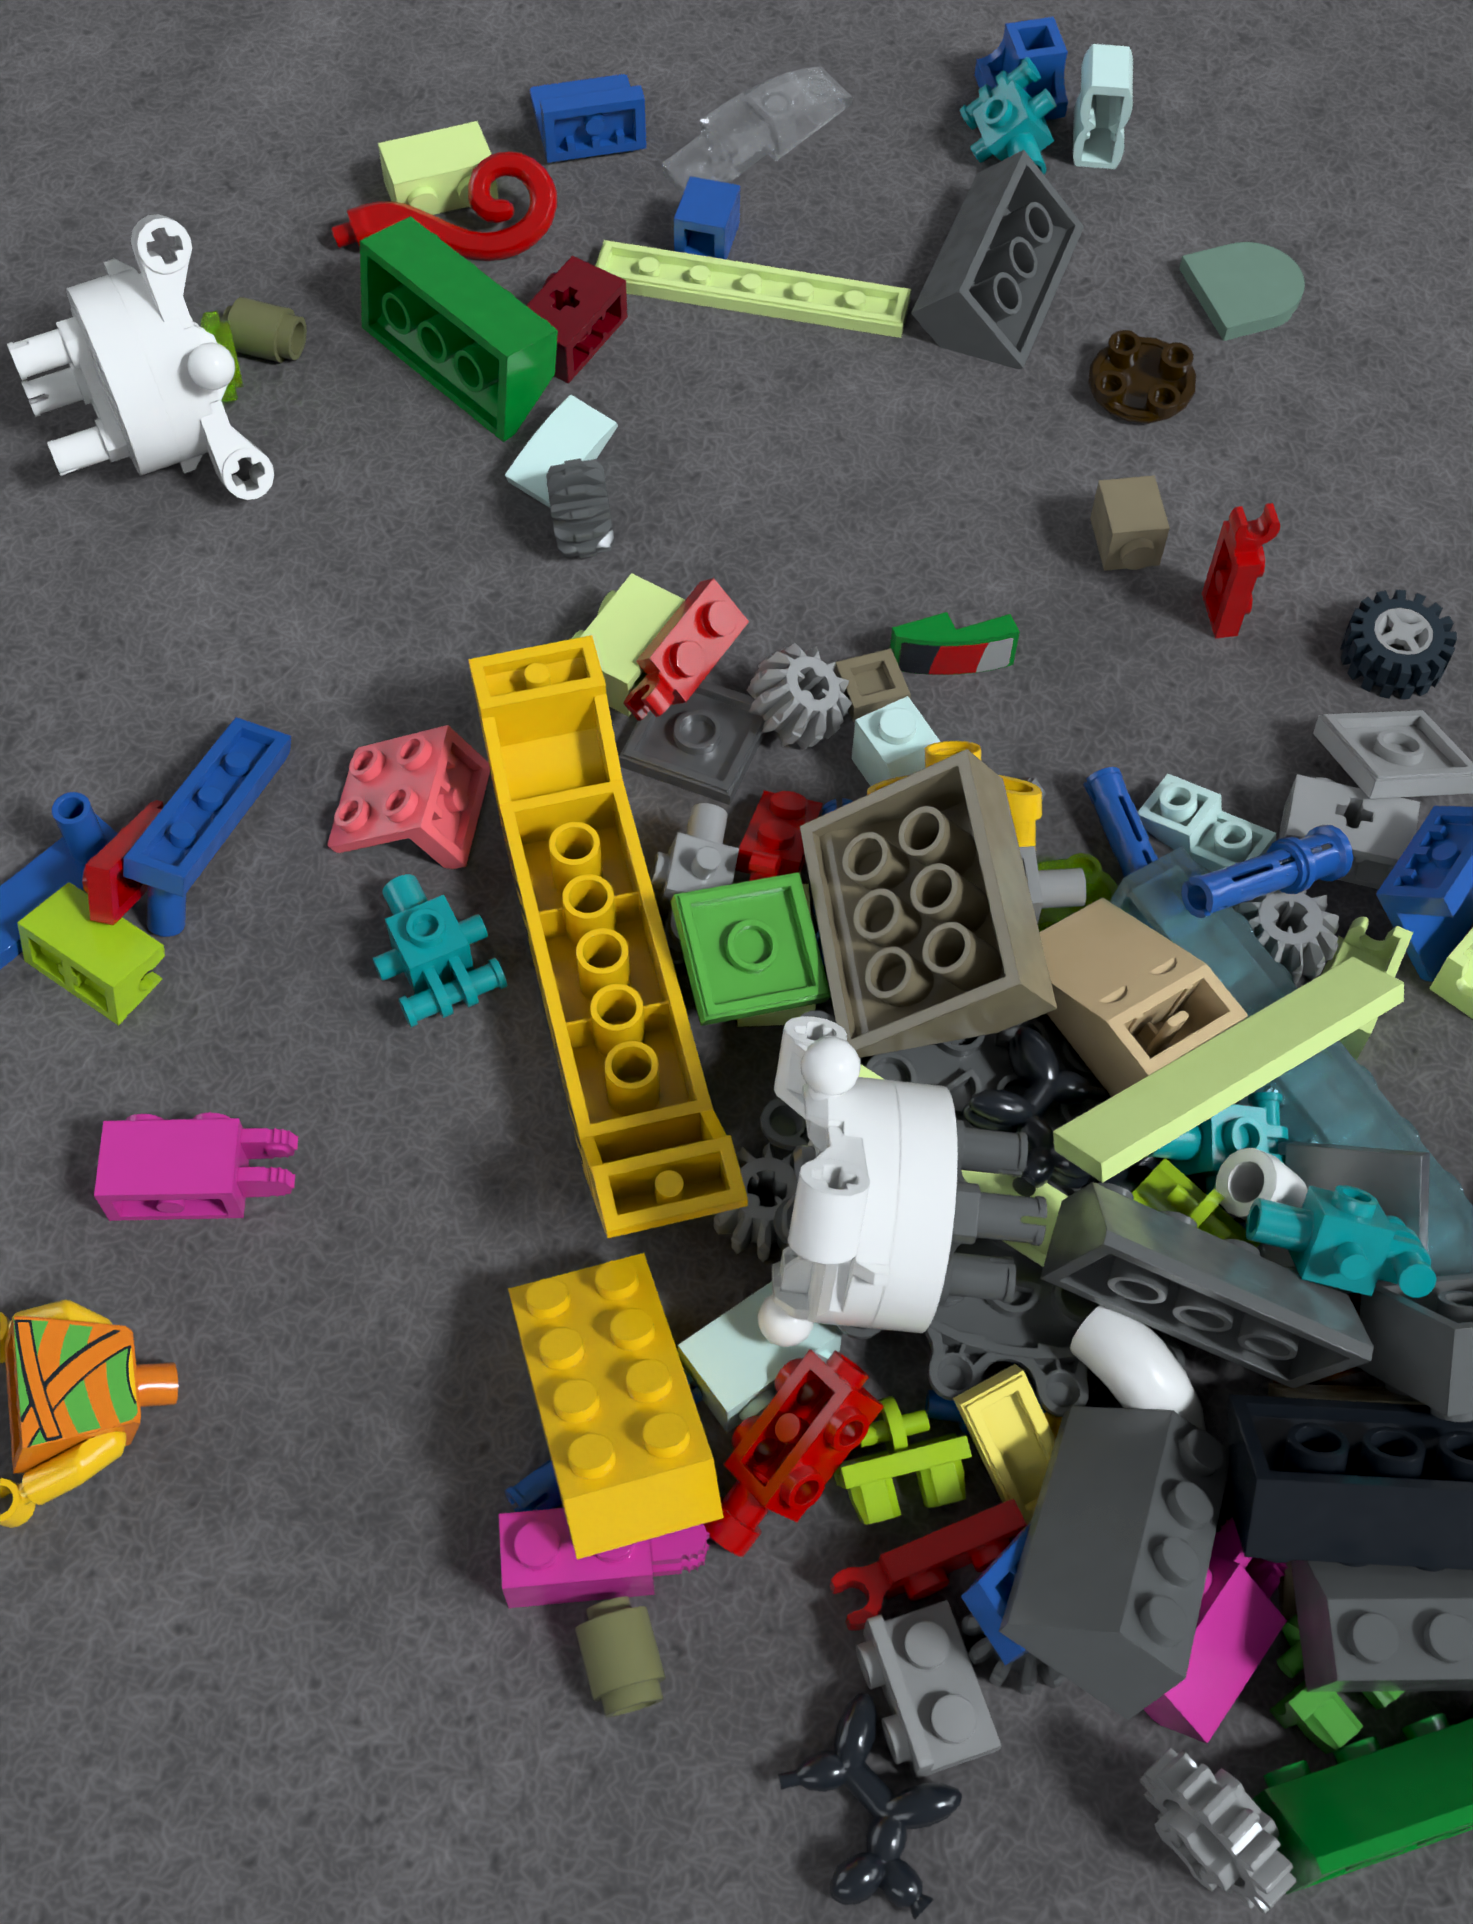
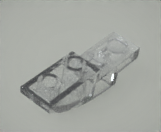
M821 66L791 71L766 80L740 93L700 119L701 134L662 163L664 177L682 195L690 176L730 183L767 154L775 161L779 160L852 105L853 97Z

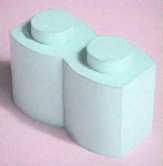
M1092 44L1083 58L1081 92L1074 107L1073 160L1075 166L1115 169L1122 159L1124 152V126L1130 118L1133 106V56L1129 46Z

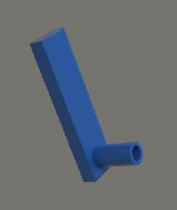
M235 717L124 856L123 877L148 885L147 927L152 933L158 936L170 937L184 930L188 890L285 762L291 748L290 735Z
M69 792L63 794L53 803L52 815L63 837L0 886V970L23 952L17 922L68 882L84 891L82 878L85 865L91 857L101 851L118 834L94 813L89 799L81 793Z

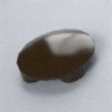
M1130 330L1117 331L1110 336L1108 346L1100 350L1091 363L1088 384L1094 399L1108 413L1129 422L1153 423L1170 419L1185 409L1195 394L1196 373L1192 366L1194 354L1183 343L1174 342L1169 344L1157 338L1139 337Z

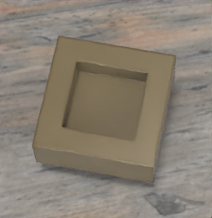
M891 648L838 661L835 664L834 673L836 677L849 681L843 694L852 702L848 711L853 722L907 696L910 698L911 696Z

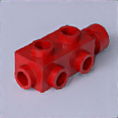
M810 1349L804 1358L793 1359L780 1369L775 1379L777 1394L762 1414L745 1419L736 1428L732 1436V1446L735 1450L723 1465L737 1478V1481L724 1498L720 1497L723 1518L703 1524L709 1536L720 1546L734 1555L744 1557L761 1535L762 1531L758 1525L769 1510L794 1522H798L806 1510L821 1497L825 1485L851 1450L863 1441L869 1426L884 1406L863 1387L869 1376L856 1363L836 1350L827 1359Z

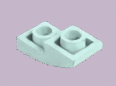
M570 395L536 431L508 469L505 477L510 484L550 507L546 478L550 466L564 464V461L581 458L582 461L597 459L618 425L612 419Z
M1167 774L1138 811L1144 828L1151 835L1211 872L1263 855L1271 844L1276 841V832L1222 811L1221 794L1171 774Z

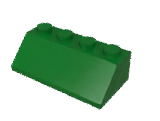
M411 216L360 240L362 328L502 442L514 436L555 375L558 330Z
M1445 1713L1437 1714L1404 1727L1402 1730L1407 1739L1405 1742L1381 1749L1377 1738L1370 1737L1334 1751L1333 1754L1338 1765L1311 1773L1307 1761L1304 1760L1265 1774L1263 1777L1268 1788L1264 1789L1252 1800L1261 1811L1273 1819L1279 1831V1836L1276 1839L1280 1846L1276 1850L1287 1858L1293 1866L1290 1873L1296 1879V1883L1286 1892V1895L1473 1830V1718L1451 1726Z

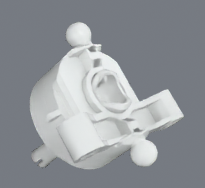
M159 214L148 215L138 221L133 228L131 236L132 250L140 268V274H138L135 268L115 258L105 261L104 265L108 275L66 288L71 305L72 318L56 322L58 329L15 343H7L21 380L66 364L70 366L69 368L30 381H22V386L28 399H30L28 401L35 417L81 400L84 401L85 405L91 403L97 414L98 419L94 420L96 426L47 442L60 476L109 459L111 462L126 457L132 459L140 476L180 463L183 472L187 473L195 470L202 455L208 452L217 476L232 494L246 500L257 499L266 494L272 486L274 479L273 465L259 448L230 426L221 399L229 382L234 377V358L227 348L216 342L213 334L205 331L204 328L199 327L196 322H193L184 301L183 292L192 251L190 236L186 229L175 220ZM157 228L164 234L175 237L176 244L168 247L171 255L165 259H162L154 251H147V242L155 241L151 232ZM244 457L252 465L257 464L249 469L250 479L247 481H242L236 474L231 475L239 470L238 460Z

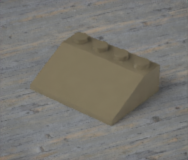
M968 749L800 826L835 1020L839 1026L844 1028L847 1033V1042L856 1050L859 1058L998 1033L1057 1009L1004 781Z

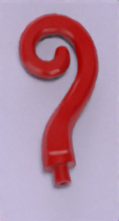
M499 152L483 159L473 169L468 183V200L474 212L486 222L501 223L508 221L514 215L515 209L513 204L508 200L494 199L490 194V187L500 177L512 176L519 179L527 188L530 205L526 215L509 228L488 233L470 231L405 203L378 201L347 210L350 221L331 227L339 248L358 242L360 246V240L411 216L466 259L482 261L503 260L528 250L547 233L552 225L557 209V190L547 170L534 158L517 152Z

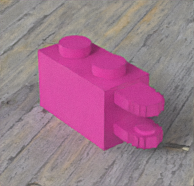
M201 1113L194 1116L193 1119L164 1120L151 1114H135L123 1121H103L94 1197L109 1221L244 1218L246 1197L285 1196L286 1194H291L295 1186V1174H292L287 1169L280 1167H248L249 1159H273L274 1157L281 1159L282 1157L294 1156L295 1150L298 1148V1136L292 1133L291 1130L287 1131L284 1129H243L239 1118H230L219 1113Z
M564 1508L499 1514L502 1590L508 1608L655 1595L654 1576L682 1574L683 1570H687L689 1573L694 1569L698 1571L699 1566L705 1565V1558L709 1550V1544H707L709 1533L706 1532L705 1526L701 1524L577 1559Z
M1233 1517L1226 1520V1523L1220 1526L1221 1531L1215 1534L1186 1679L1143 1709L1159 1725L1204 1743L1209 1742L1287 1622L1269 1599L1281 1582L1279 1580L1280 1577L1285 1575L1284 1571L1288 1569L1287 1562L1275 1563L1262 1558L1245 1557Z

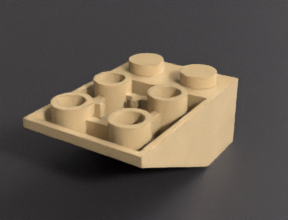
M1105 898L1095 901L1039 932L1057 1005L1056 1010L1047 1014L1111 1097L1248 1017V1014L1205 962Z

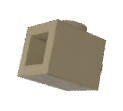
M1155 475L1099 480L1090 520L1104 571L1117 569L1137 570L1149 566H1159L1170 527Z

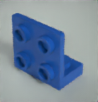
M619 74L530 88L531 102L547 163L646 149L644 94L641 85L630 86L627 75Z
M1434 806L1376 893L1393 928L1399 926L1414 932L1406 952L1419 977L1425 981H1434L1447 957L1462 941L1473 924V807Z

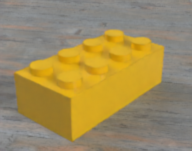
M641 1253L508 1288L525 1362L576 1558L581 1559L722 1519L723 1512L714 1459L645 1254Z

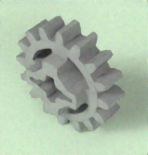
M1169 1748L1144 1773V1776L1140 1779V1783L1148 1790L1144 1795L1160 1811L1157 1815L1159 1821L1155 1824L1157 1833L1162 1841L1170 1846L1187 1865L1192 1876L1204 1887L1213 1891L1219 1886L1229 1895L1235 1891L1248 1908L1252 1909L1256 1906L1262 1913H1266L1296 1883V1879L1290 1873V1870L1293 1868L1291 1862L1276 1850L1280 1846L1276 1839L1279 1836V1831L1273 1819L1261 1811L1244 1791L1242 1784L1230 1773L1221 1768L1213 1775L1205 1764L1202 1763L1197 1767L1186 1752L1181 1751L1177 1754L1172 1748Z

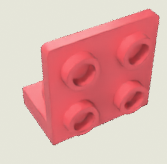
M449 725L357 748L349 764V772L339 806L335 812L334 823L327 846L336 853H343L409 838L443 868L457 869L466 867L490 775L489 762Z

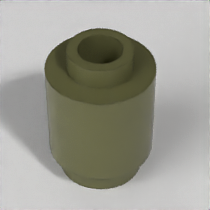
M239 297L232 306L226 307L221 320L222 336L227 339L229 349L234 352L283 363L285 358L297 360L305 346L307 334L305 319L296 316L291 308Z
M629 1597L613 1598L588 1607L586 1609L588 1621L578 1625L575 1630L593 1700L602 1701L605 1717L620 1716L663 1701L660 1682L664 1681L666 1677L647 1607L631 1608Z

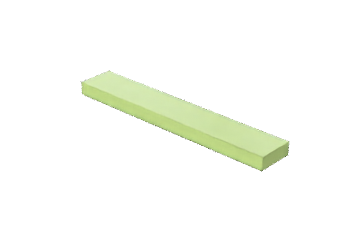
M607 240L603 242L595 265L625 279L627 294L898 338L902 336L911 297V289Z
M1351 957L1054 1130V1149L1057 1153L1103 1183L1404 1002V982L1355 957Z

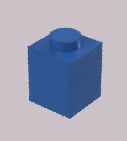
M690 176L674 217V251L727 260L740 224V185Z

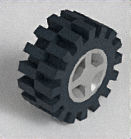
M1397 589L1392 599L1389 598L1385 590L1377 592L1374 600L1369 597L1362 600L1359 608H1355L1340 646V649H1343L1340 657L1342 665L1351 664L1347 672L1350 678L1355 680L1363 676L1364 680L1361 688L1370 692L1373 686L1377 685L1382 688L1379 697L1390 699L1393 690H1398L1400 700L1410 699L1414 690L1419 697L1428 693L1431 685L1435 687L1440 682L1453 655L1454 645L1457 641V632H1450L1454 624L1450 616L1439 619L1443 609L1439 604L1434 602L1427 608L1423 606L1426 596L1416 593L1414 600L1411 601L1406 599V590Z

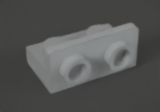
M948 1600L884 1621L881 1614L866 1620L863 1631L866 1642L856 1645L857 1657L869 1689L882 1686L891 1712V1716L881 1719L882 1728L888 1748L896 1764L908 1761L913 1778L916 1780L1000 1750L1002 1745Z

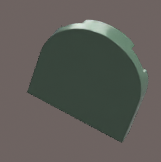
M1237 242L1183 255L1179 267L1223 341L1265 331L1286 323L1291 318L1292 313L1298 308L1305 288L1303 273L1296 262L1284 252L1260 243Z

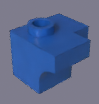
M1054 17L1006 23L1004 36L998 48L988 56L976 59L974 76L979 89L985 84H988L993 89L998 85L996 76L1004 70L1009 74L1022 64L1021 60L1028 57L1039 71L1041 79L1037 82H1031L1023 90L1032 98L1044 89L1048 90L1056 102V107L1044 115L1045 120L1064 118L1066 116L1068 99L1065 90L1064 70L1068 52Z

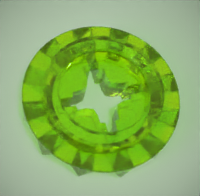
M218 310L205 312L200 322L201 327L213 334L216 342L230 351L235 362L234 377L229 382L222 400L224 402L238 400L236 388L244 387L229 320L220 321Z

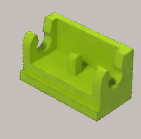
M70 882L17 922L24 961L118 1026L163 979L153 971L147 975L145 974L153 970L165 957L164 945L123 917L115 925L90 920L88 894Z

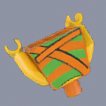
M60 1300L16 1312L12 1320L0 1312V1363H6L13 1474L25 1473L20 1484L0 1478V1499L10 1493L13 1494L11 1507L5 1513L0 1514V1525L12 1528L24 1524L33 1515L36 1504L43 1505L79 1487L123 1454L125 1447L132 1443L141 1423L140 1407L176 1404L178 1398V1373L175 1363L136 1365L132 1330L127 1326L113 1325L110 1319L71 1300Z

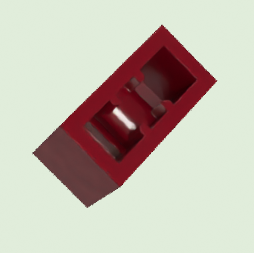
M573 255L557 273L553 272L548 276L543 288L526 305L558 330L554 377L569 384L628 317L626 280Z

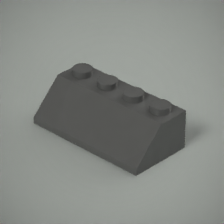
M1025 150L976 174L911 312L922 328L930 334L941 348L1018 370L1024 368L1084 228V225Z
M1092 1182L1062 1200L1040 1279L1293 1389L1371 1361L1374 1346L1349 1296L1327 1285L1301 1279L1296 1267H1284L1261 1257L1260 1251L1247 1242L1236 1239H1220L1197 1228V1223L1192 1218L1173 1211H1157L1133 1200L1134 1196L1130 1191L1115 1184Z
M1071 1406L1063 1413L999 1632L1127 1720L1185 1680L1229 1469V1449L1219 1443L1208 1432L1199 1429L1173 1410Z
M1291 1561L1307 1692L1473 1690V1570L1445 1568L1440 1571H1425L1410 1566L1368 1564L1363 1567H1350L1338 1562Z

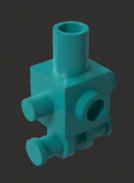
M1025 57L1021 60L1022 64L1009 74L1003 70L996 76L998 84L992 89L988 84H985L978 90L979 97L968 106H962L960 113L971 129L979 128L982 137L972 144L970 148L980 163L992 155L1002 161L1025 150L1045 175L1046 165L1040 151L1054 142L1044 115L1056 107V102L1046 89L1034 98L1023 90L1031 82H1037L1041 79L1034 63L1028 57Z
M411 874L398 876L384 886L382 894L393 916L385 919L392 950L375 956L372 960L381 981L404 972L415 995L408 998L404 995L398 998V1001L410 1028L418 1025V1021L436 1013H439L442 1018L454 1014L452 1004L463 1000L469 1008L479 1003V995L497 987L501 990L508 986L503 970L495 957L488 960V964L474 969L470 944L488 937L486 927L479 914L458 922L446 897L441 895L428 901L418 879Z
M1277 1092L1251 1093L1248 1095V1103L1252 1104V1106L1233 1104L1147 1157L1170 1159V1163L1189 1180L1205 1182L1206 1195L1214 1188L1216 1189V1177L1223 1162L1229 1155L1240 1149L1255 1148L1277 1157L1285 1164L1286 1155H1280L1278 1143H1284L1289 1140L1288 1128L1280 1126L1279 1104L1283 1103V1095Z
M1309 1185L1302 1208L1262 1198H1256L1251 1205L1246 1223L1247 1239L1287 1249L1303 1280L1372 1296L1379 1279L1398 1284L1405 1295L1413 1298L1428 1295L1436 1285V1275L1431 1268L1430 1256L1416 1233L1407 1228L1400 1218L1391 1215L1386 1216L1378 1200L1366 1191L1347 1185H1338L1334 1191Z

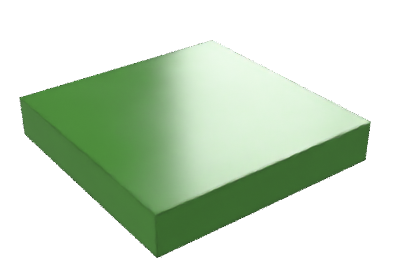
M799 872L674 894L670 902L700 1026L823 1003L831 997Z

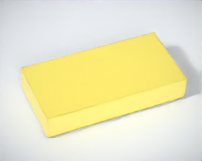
M1014 1364L957 1395L953 1400L1002 1503L1014 1498L1026 1524H1028L1033 1518L1056 1439L1024 1370Z

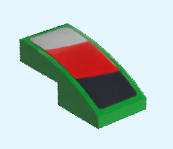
M944 612L892 627L890 648L902 672L926 675L978 673L1013 665L1020 631L1011 614L956 629L948 613Z

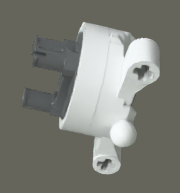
M810 1016L792 1018L785 1023L774 1085L776 1095L806 1120L807 1135L810 1140L808 1146L798 1145L793 1151L795 1177L798 1183L797 1190L783 1207L782 1232L790 1246L783 1250L781 1261L772 1265L773 1294L765 1298L758 1313V1325L762 1334L772 1344L789 1347L796 1346L806 1340L814 1323L923 1333L930 1326L939 1301L946 1302L949 1295L1001 1300V1302L1010 1303L1016 1285V1266L1013 1264V1257L1004 1256L1003 1258L955 1253L954 1251L960 1244L972 1245L976 1237L1025 1242L1040 1246L1044 1240L1046 1226L1022 1223L1020 1219L1022 1216L1047 1218L1046 1199L1042 1196L1024 1197L981 1192L978 1184L965 1181L961 1170L1021 1177L1027 1163V1134L1025 1132L1012 1133L966 1128L963 1120H956L952 1096L949 1089L945 1086L858 1077L860 1073V1058L856 1050L847 1042V1033L844 1028L830 1020Z

